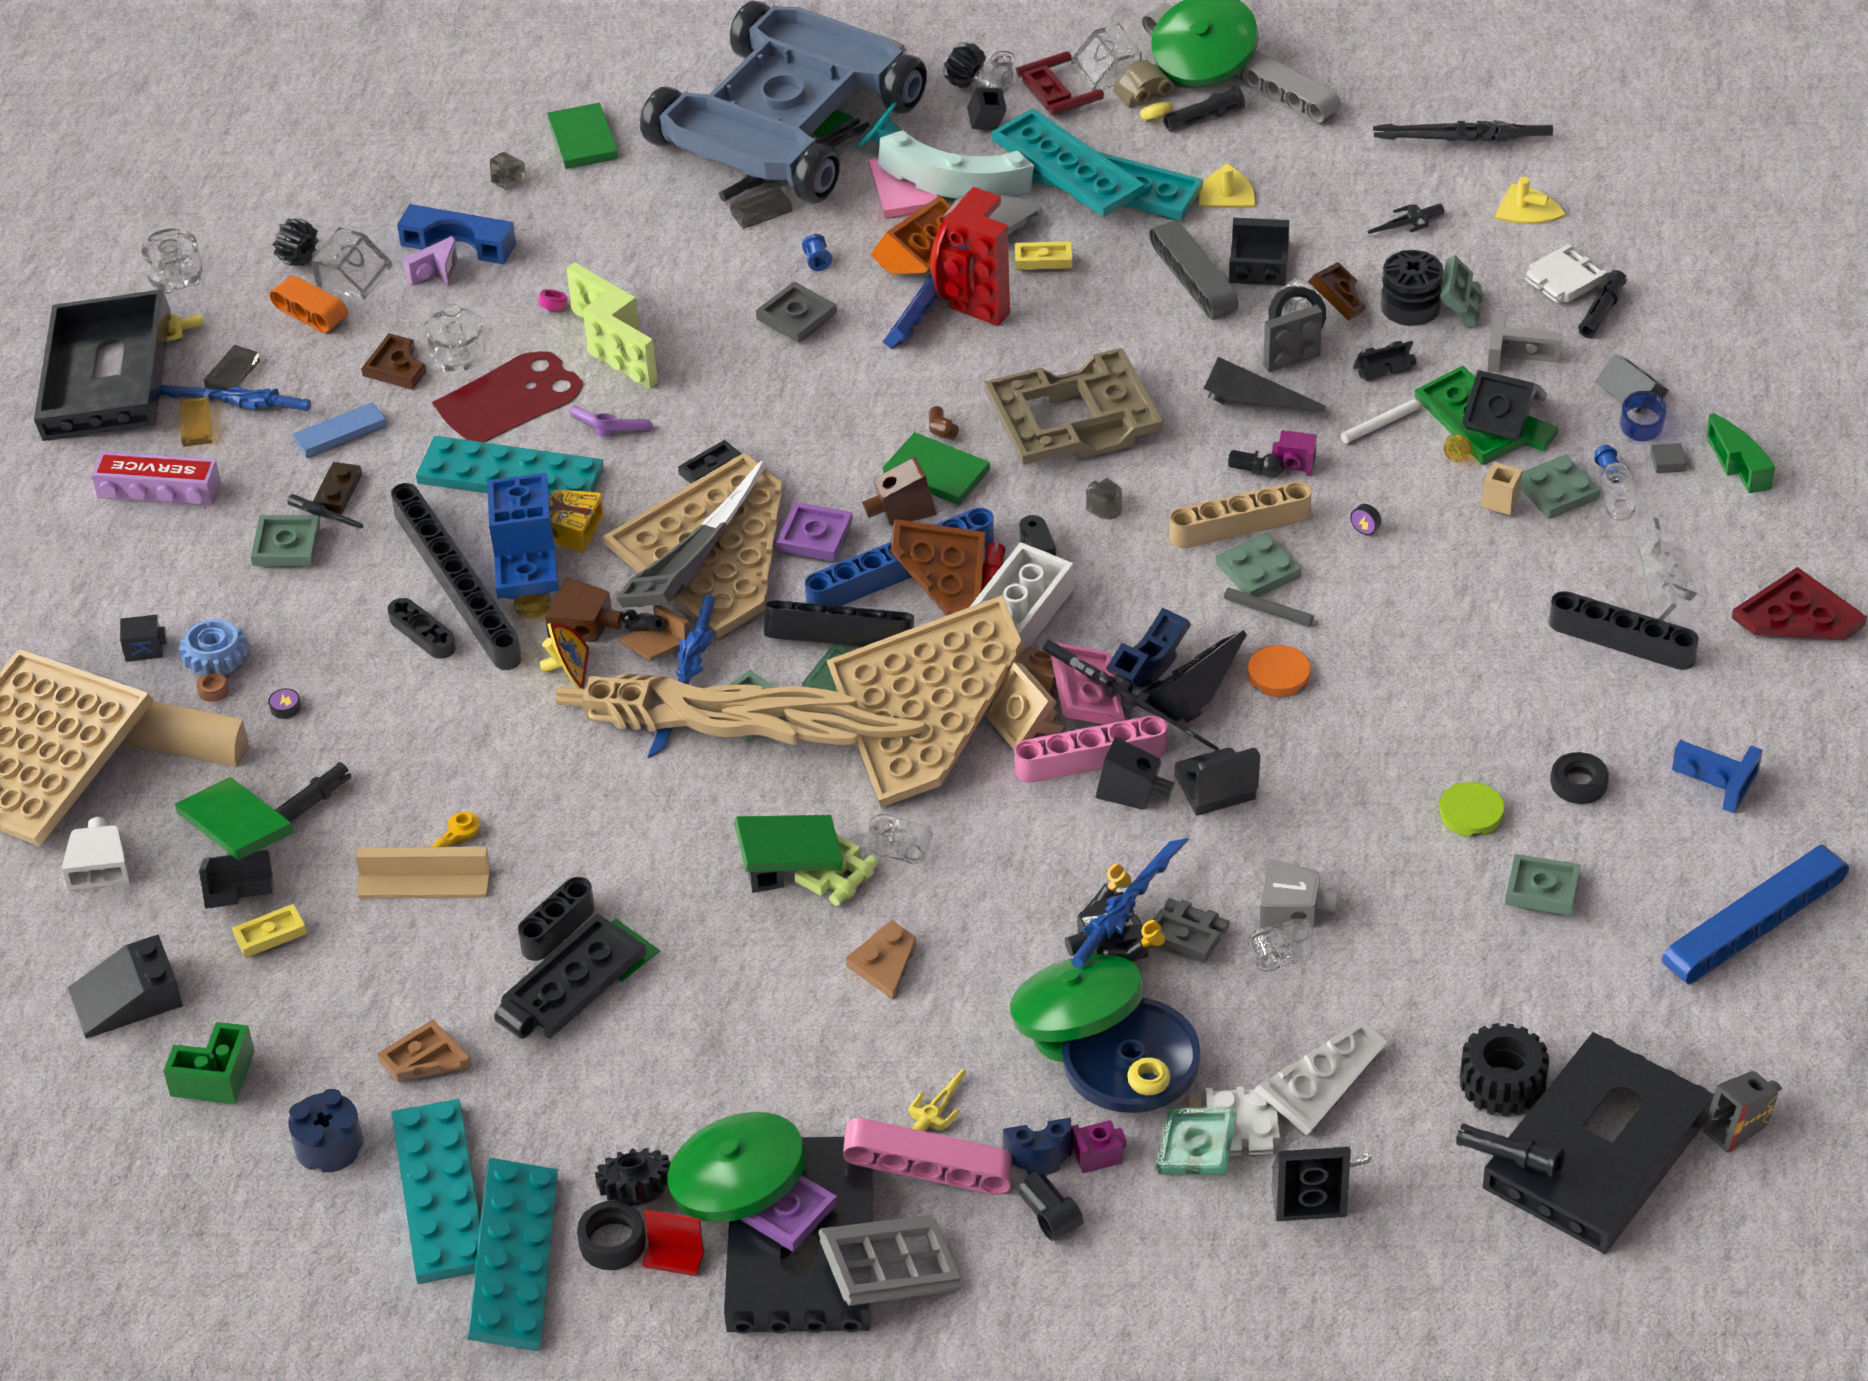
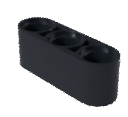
M584 877L568 879L518 925V935L521 952L526 959L531 961L544 959L594 913L595 905L592 885L588 879Z

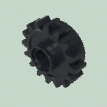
M633 1148L630 1149L629 1153L617 1152L616 1158H605L606 1164L598 1165V1172H595L597 1189H599L601 1196L607 1195V1200L619 1201V1203L624 1202L635 1206L653 1201L665 1192L668 1186L667 1177L671 1161H669L667 1154L661 1155L660 1150L649 1153V1148H644L641 1152H636Z

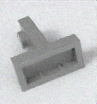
M1495 311L1487 371L1499 372L1501 357L1560 363L1563 333L1505 328L1506 312Z

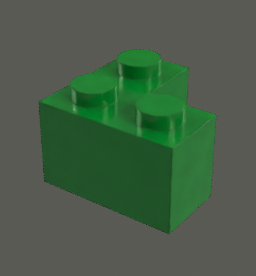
M216 1022L206 1048L173 1044L163 1070L170 1097L236 1104L255 1052L249 1025Z

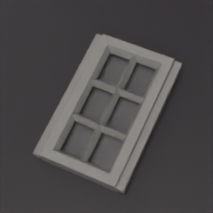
M932 1214L821 1228L818 1232L826 1258L844 1301H847L848 1306L957 1291L962 1288L960 1274L936 1219H933Z

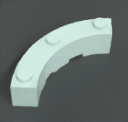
M904 130L880 138L878 165L900 181L907 179L916 183L915 188L950 198L965 196L972 187L996 195L1011 197L1031 192L1034 165L1019 151L995 156L958 155L927 146L908 135Z

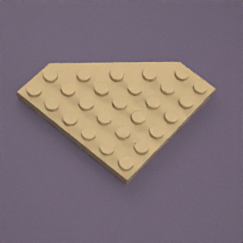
M745 452L604 535V545L637 573H640L699 527L734 492L758 463ZM764 469L687 587L672 600L676 606L697 622L703 597L705 595L714 596L716 600L712 615H710L711 618L707 631L713 630L715 632V639H719L765 610L783 492L782 482L766 469Z
M1003 595L826 660L837 691L856 698L858 709L886 717L921 721L925 724L926 730L924 732L910 736L876 738L856 734L857 745L881 808L943 784L1005 680L1006 674L1021 653L1023 645ZM848 718L849 720L855 721V722H857V723H859V724L868 725V724H865V723H862V722L853 720V719H851V718Z
M18 649L0 671V831L41 846L154 700L150 694Z

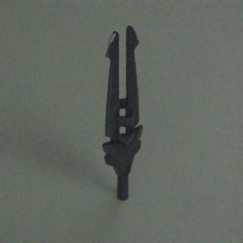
M860 118L838 124L835 130L814 138L816 143H823L859 124ZM866 122L826 144L835 148L850 137L860 136L868 129L870 124ZM746 175L741 181L720 191L719 197L725 202L746 190L780 180H766Z
M1498 120L1477 121L1476 124L1457 121V123L1398 126L1390 123L1373 126V131H1446L1374 132V137L1395 140L1396 138L1443 139L1447 141H1475L1477 139H1482V141H1506L1509 138L1524 136H1553V125H1521Z
M1050 639L1043 645L1042 649L1066 665L1074 667L1095 684L1102 686L1108 697L1113 698L1119 692L1123 694L1122 705L1127 709H1133L1139 704L1215 751L1219 750V747L1151 706L1152 697L1147 692L1143 691L1137 696L1132 693L1133 684L1129 681L1123 680L1118 684L1116 678L1078 659L1076 655Z

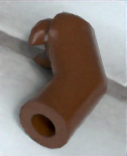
M934 406L930 408V432L941 438L947 437L950 440L956 438L959 433L958 425L944 418V410L941 407Z

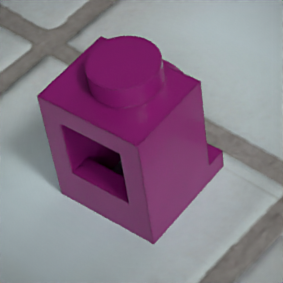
M1281 430L1279 442H1273L1272 454H1276L1282 459L1283 469L1306 471V476H1312L1316 458L1317 434Z
M1111 1120L1079 1128L1078 1124L1071 1126L1072 1149L1082 1174L1122 1163V1149L1127 1147L1126 1138L1122 1128L1115 1129Z

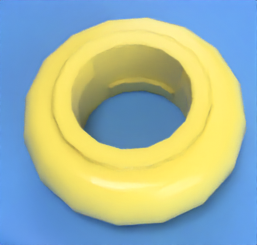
M1164 101L1144 107L1140 111V117L1142 120L1147 121L1164 117L1165 114L1173 111V105L1170 102Z
M1142 1058L1135 1061L1130 1066L1127 1074L1128 1082L1132 1089L1139 1094L1147 1096L1163 1092L1168 1087L1171 1079L1170 1071L1165 1063L1155 1058ZM1151 1073L1158 1077L1153 1080H1146L1140 1076Z

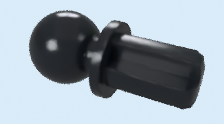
M1231 450L1228 466L1252 471L1253 475H1255L1256 469H1259L1267 477H1276L1283 470V461L1276 454H1267L1260 458L1258 457L1259 451H1255L1254 454Z

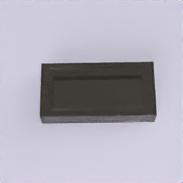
M780 188L730 205L731 215L742 229L793 211L792 202Z
M234 345L203 379L205 388L228 390L234 386H239L260 362L259 352Z

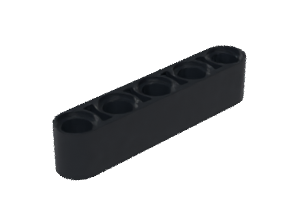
M1561 591L1552 596L1549 625L1557 632L1679 670H1686L1695 665L1699 637L1695 631L1572 592Z
M781 600L765 603L764 635L769 638L864 647L914 628V615L906 612Z

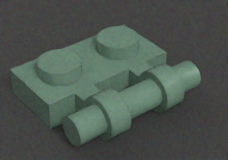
M1454 255L1446 260L1440 297L1447 307H1451L1458 315H1463L1465 326L1474 327L1480 317L1481 310L1479 304L1483 299V291L1479 282L1472 281L1473 272Z

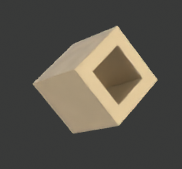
M1494 462L1484 480L1482 508L1511 515L1520 498L1523 470Z

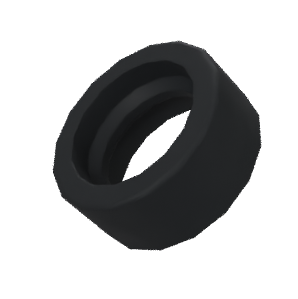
M1301 286L1287 287L1279 291L1272 299L1268 309L1269 320L1282 316L1283 306L1289 299L1302 297L1311 303V306L1318 305L1322 310L1323 329L1326 321V306L1323 299L1314 290Z
M619 1201L601 1202L586 1210L578 1221L577 1237L583 1258L594 1267L602 1270H617L627 1267L639 1259L645 1249L646 1235L644 1222L640 1213L630 1204L619 1203ZM608 1224H621L632 1230V1235L628 1240L613 1247H603L591 1241L592 1234L600 1227Z

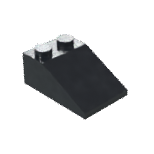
M159 934L125 945L68 987L86 1039L183 1007L177 981Z
M1350 1146L1278 1151L1272 1166V1194L1276 1221L1347 1217L1351 1159Z

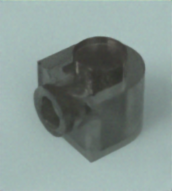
M500 152L490 159L491 182L505 190L510 189L516 183L523 180L525 176L524 162L506 152Z
M1107 477L1101 482H1091L1086 489V510L1100 519L1110 520L1117 518L1122 513L1121 487Z

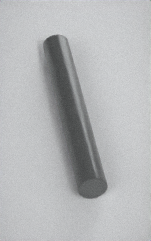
M1229 587L1224 594V599L1309 627L1314 620V615Z

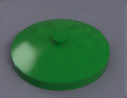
M1183 0L1170 8L1160 18L1152 34L1151 48L1157 66L1170 80L1187 86H1209L1233 77L1250 62L1258 46L1259 31L1252 11L1240 0Z
M1106 954L1091 955L1082 968L1075 967L1072 964L1071 958L1053 964L1027 979L1014 993L1010 1002V1013L1016 1029L1022 1035L1033 1040L1064 1042L1081 1039L1100 1033L1129 1016L1143 998L1144 983L1138 967L1126 958Z
M747 1112L728 1116L696 1132L676 1152L668 1171L669 1190L676 1205L690 1217L708 1222H726L749 1217L775 1204L794 1187L805 1167L806 1148L798 1129L793 1123L782 1116L767 1112Z

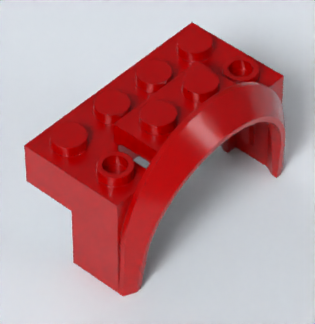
M972 187L949 211L940 225L931 250L930 271L938 295L949 300L951 309L999 326L1010 314L1008 225L989 218L1001 205V196ZM962 245L967 247L969 250H964L956 246ZM971 256H972V257H973V268L970 270V261H971Z

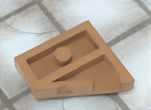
M891 920L846 957V966L894 999L898 993L900 979L906 973L908 959L912 957L915 950L916 936Z
M434 1019L377 1053L379 1063L397 1082L468 1069L472 1066L470 1057Z

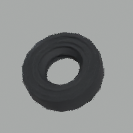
M1583 752L1567 753L1559 757L1553 764L1550 774L1552 789L1558 797L1576 804L1592 803L1600 799L1606 792L1609 781L1607 767L1601 759ZM1572 772H1584L1590 775L1592 780L1587 784H1576L1569 781L1567 776Z

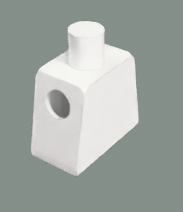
M95 817L88 821V828L75 829L71 832L62 864V871L68 890L130 884L124 849L117 826H108L104 818Z

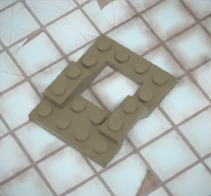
M1123 348L1094 354L1078 371L1058 376L1043 368H1037L984 381L985 392L1023 465L1076 452L1080 460L1135 446V437L1163 430V420ZM1046 396L1049 403L1082 396L1093 418L1041 430L1026 401Z

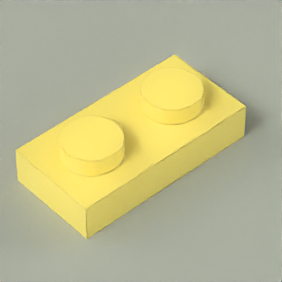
M1071 241L1015 243L1016 270L1072 268Z
M294 904L232 927L234 938L245 958L307 934L305 924Z

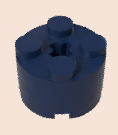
M327 1089L323 1093L311 1095L291 1106L288 1126L296 1158L302 1166L310 1170L311 1167L321 1168L322 1172L330 1173L344 1169L355 1161L358 1157L357 1152L363 1145V1136L357 1109L351 1100L341 1095L339 1090Z

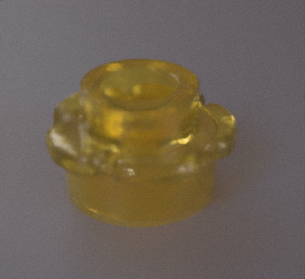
M1460 434L1448 436L1443 446L1446 457L1453 462H1460L1463 459L1467 460L1472 453L1469 440Z

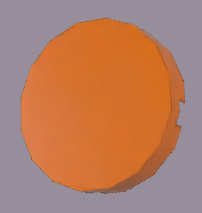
M1285 645L1266 646L1256 651L1249 659L1248 678L1250 684L1255 689L1256 686L1262 689L1263 694L1274 697L1291 696L1300 692V688L1309 683L1311 666L1308 658L1298 649Z

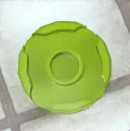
M1462 782L1454 784L1445 790L1440 798L1439 813L1443 824L1452 832L1473 837V833H1482L1481 836L1490 834L1500 826L1504 817V801L1500 794L1491 786L1480 782Z

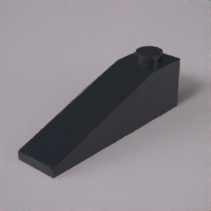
M1220 357L1217 358L1203 388L1210 392L1208 398L1224 404L1227 399L1238 403L1325 412L1327 406Z
M1242 630L1221 639L1196 655L1194 660L1173 670L1172 675L1162 681L1158 680L1143 690L1152 697L1150 705L1175 721L1184 718L1185 722H1189L1202 714L1201 708L1212 700L1247 636L1245 631ZM1137 704V706H1139V707H1141V708H1143V709H1145V710H1147V711L1153 713L1152 711L1146 709L1145 707H1143V706Z

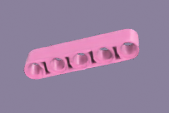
M1146 716L1021 741L1015 747V774L1021 781L1036 782L1102 769L1105 757L1115 737L1156 757H1160L1167 750V723L1159 716Z
M865 1118L852 1119L846 1124L843 1157L851 1164L988 1194H1003L1010 1189L1012 1155L1005 1149Z

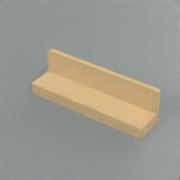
M487 847L357 848L356 860L360 875L357 896L360 899L487 897L491 871Z

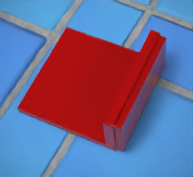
M645 1209L644 1215L649 1244L642 1261V1266L644 1268L697 1277L705 1253L701 1220L699 1218Z

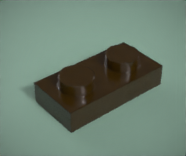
M333 462L313 501L324 505L327 510L343 514L362 476L361 466Z

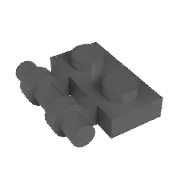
M1168 898L1164 910L1160 909L1153 919L1161 926L1160 931L1165 935V941L1160 946L1206 963L1220 941L1219 931L1226 933L1230 925V921L1219 917L1217 912L1212 910L1205 912L1192 907L1191 902L1183 899L1179 902Z

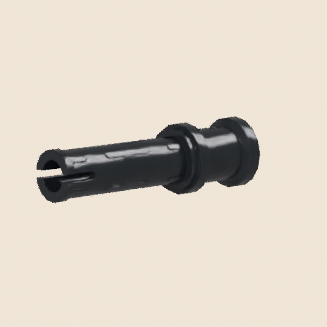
M1235 85L1231 87V90L1224 93L1211 94L1203 102L1165 114L1163 122L1166 129L1172 131L1209 116L1221 117L1227 111L1236 108L1238 110L1244 109L1245 98L1240 87Z
M1465 1123L1460 1126V1129L1464 1130V1132L1458 1130L1456 1144L1458 1146H1464L1516 1162L1521 1170L1528 1171L1533 1169L1546 1173L1548 1178L1556 1180L1562 1171L1565 1161L1564 1149L1556 1148L1552 1150L1539 1146L1532 1139L1524 1140L1523 1142L1469 1126Z

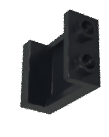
M1233 217L1229 283L1286 285L1290 220Z

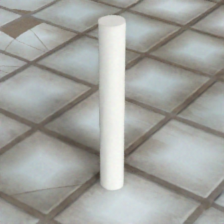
M1412 399L1341 433V439L1347 444L1419 409L1418 402Z

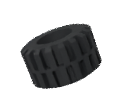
M1495 1023L1489 1029L1486 1026L1479 1028L1478 1034L1472 1033L1468 1037V1042H1465L1463 1046L1460 1087L1462 1091H1465V1098L1469 1102L1475 1101L1474 1107L1479 1110L1485 1108L1487 1113L1495 1115V1112L1502 1113V1116H1510V1113L1513 1112L1516 1115L1524 1114L1525 1108L1531 1110L1546 1091L1549 1054L1546 1053L1547 1047L1545 1043L1539 1042L1540 1037L1535 1033L1529 1034L1527 1028L1523 1026L1515 1028L1514 1024L1507 1023L1506 1026H1500L1499 1023ZM1496 1067H1506V1068L1513 1069V1070H1515V1071H1513V1072H1502V1071H1498V1070H1496V1069H1494V1068H1496Z

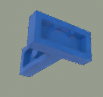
M1680 740L1675 747L1672 770L1725 789L1722 809L1735 814L1759 773L1763 750L1750 745L1740 762Z

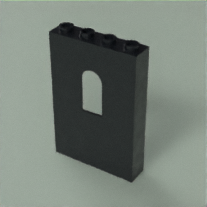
M163 289L52 305L34 414V422L42 441L156 425L171 313ZM117 340L123 342L124 351L120 375L93 378L99 347L109 341Z
M1592 1032L1508 1137L1521 1142L1532 1139L1537 1142V1145L1552 1150L1556 1148L1564 1149L1565 1161L1559 1177L1553 1180L1548 1178L1546 1173L1533 1169L1524 1171L1517 1166L1516 1162L1493 1156L1484 1168L1482 1188L1597 1251L1606 1254L1704 1126L1714 1094L1703 1086L1696 1085L1678 1076L1672 1070L1665 1069L1647 1060L1644 1056L1616 1044L1613 1040ZM1618 1089L1632 1091L1639 1097L1641 1106L1613 1143L1583 1128L1609 1093Z
M801 1137L806 1148V1163L801 1175L837 1196V1205L817 1226L816 1263L809 1272L800 1275L786 1272L781 1266V1244L740 1219L729 1221L724 1300L726 1332L747 1334L750 1332L785 1333L787 1331H808L811 1333L822 1331H845L850 1333L870 1331L871 1303L848 1306L847 1301H844L820 1243L821 1238L818 1233L821 1228L873 1222L874 1169L854 1165L844 1159L845 1137ZM862 1243L839 1246L845 1262L869 1259ZM872 1266L848 1269L854 1285L871 1283Z

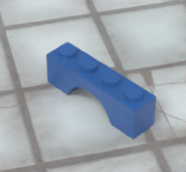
M409 204L397 224L400 246L423 250L452 236L455 241L465 242L473 246L477 251L478 260L505 264L516 245L514 224L505 220Z

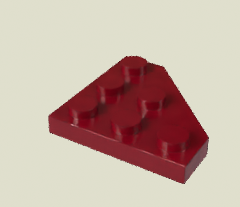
M1796 567L1735 607L1731 617L1754 635L1845 640L1864 627L1867 620L1866 615L1799 567Z

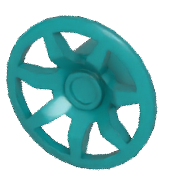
M896 102L881 115L857 146L858 150L869 140H873L879 145L881 137L902 130L890 120V115L897 105Z

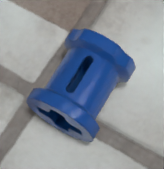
M820 234L807 236L802 242L803 252L808 255L807 264L814 271H822L832 263V255L826 250L825 238Z

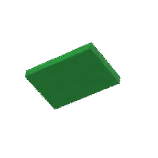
M600 102L547 113L565 169L618 158V151Z
M916 432L908 438L883 466L884 474L907 460L916 457L926 475L931 494L957 505L967 497L990 470L989 461Z
M831 815L736 816L734 825L746 872L842 870L843 858Z

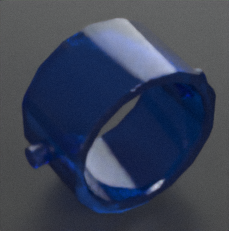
M1651 391L1631 393L1625 398L1621 409L1619 421L1623 433L1635 441L1655 439L1661 434L1667 414L1665 402L1660 396ZM1637 407H1644L1655 412L1659 420L1650 425H1641L1632 421L1628 417L1627 412Z

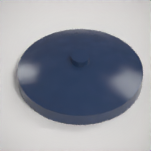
M1142 998L1137 1008L1116 1025L1085 1038L1063 1042V1067L1072 1087L1089 1102L1116 1112H1147L1171 1104L1191 1087L1200 1065L1199 1039L1190 1022L1169 1005L1148 998ZM1142 1058L1159 1059L1165 1063L1170 1071L1171 1079L1168 1087L1156 1095L1147 1096L1139 1094L1132 1089L1128 1082L1127 1074L1130 1066ZM1146 1073L1140 1077L1146 1080H1153L1158 1076Z

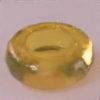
M549 594L523 595L514 599L513 606L515 612L521 617L535 619L549 611L551 599ZM529 602H538L532 605L527 604Z

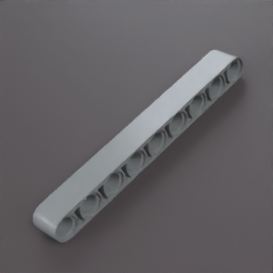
M1161 3L1142 17V26L1150 36H1152L1160 18L1173 6ZM1257 50L1250 62L1240 72L1231 77V79L1317 124L1326 120L1341 107L1339 96L1334 91Z

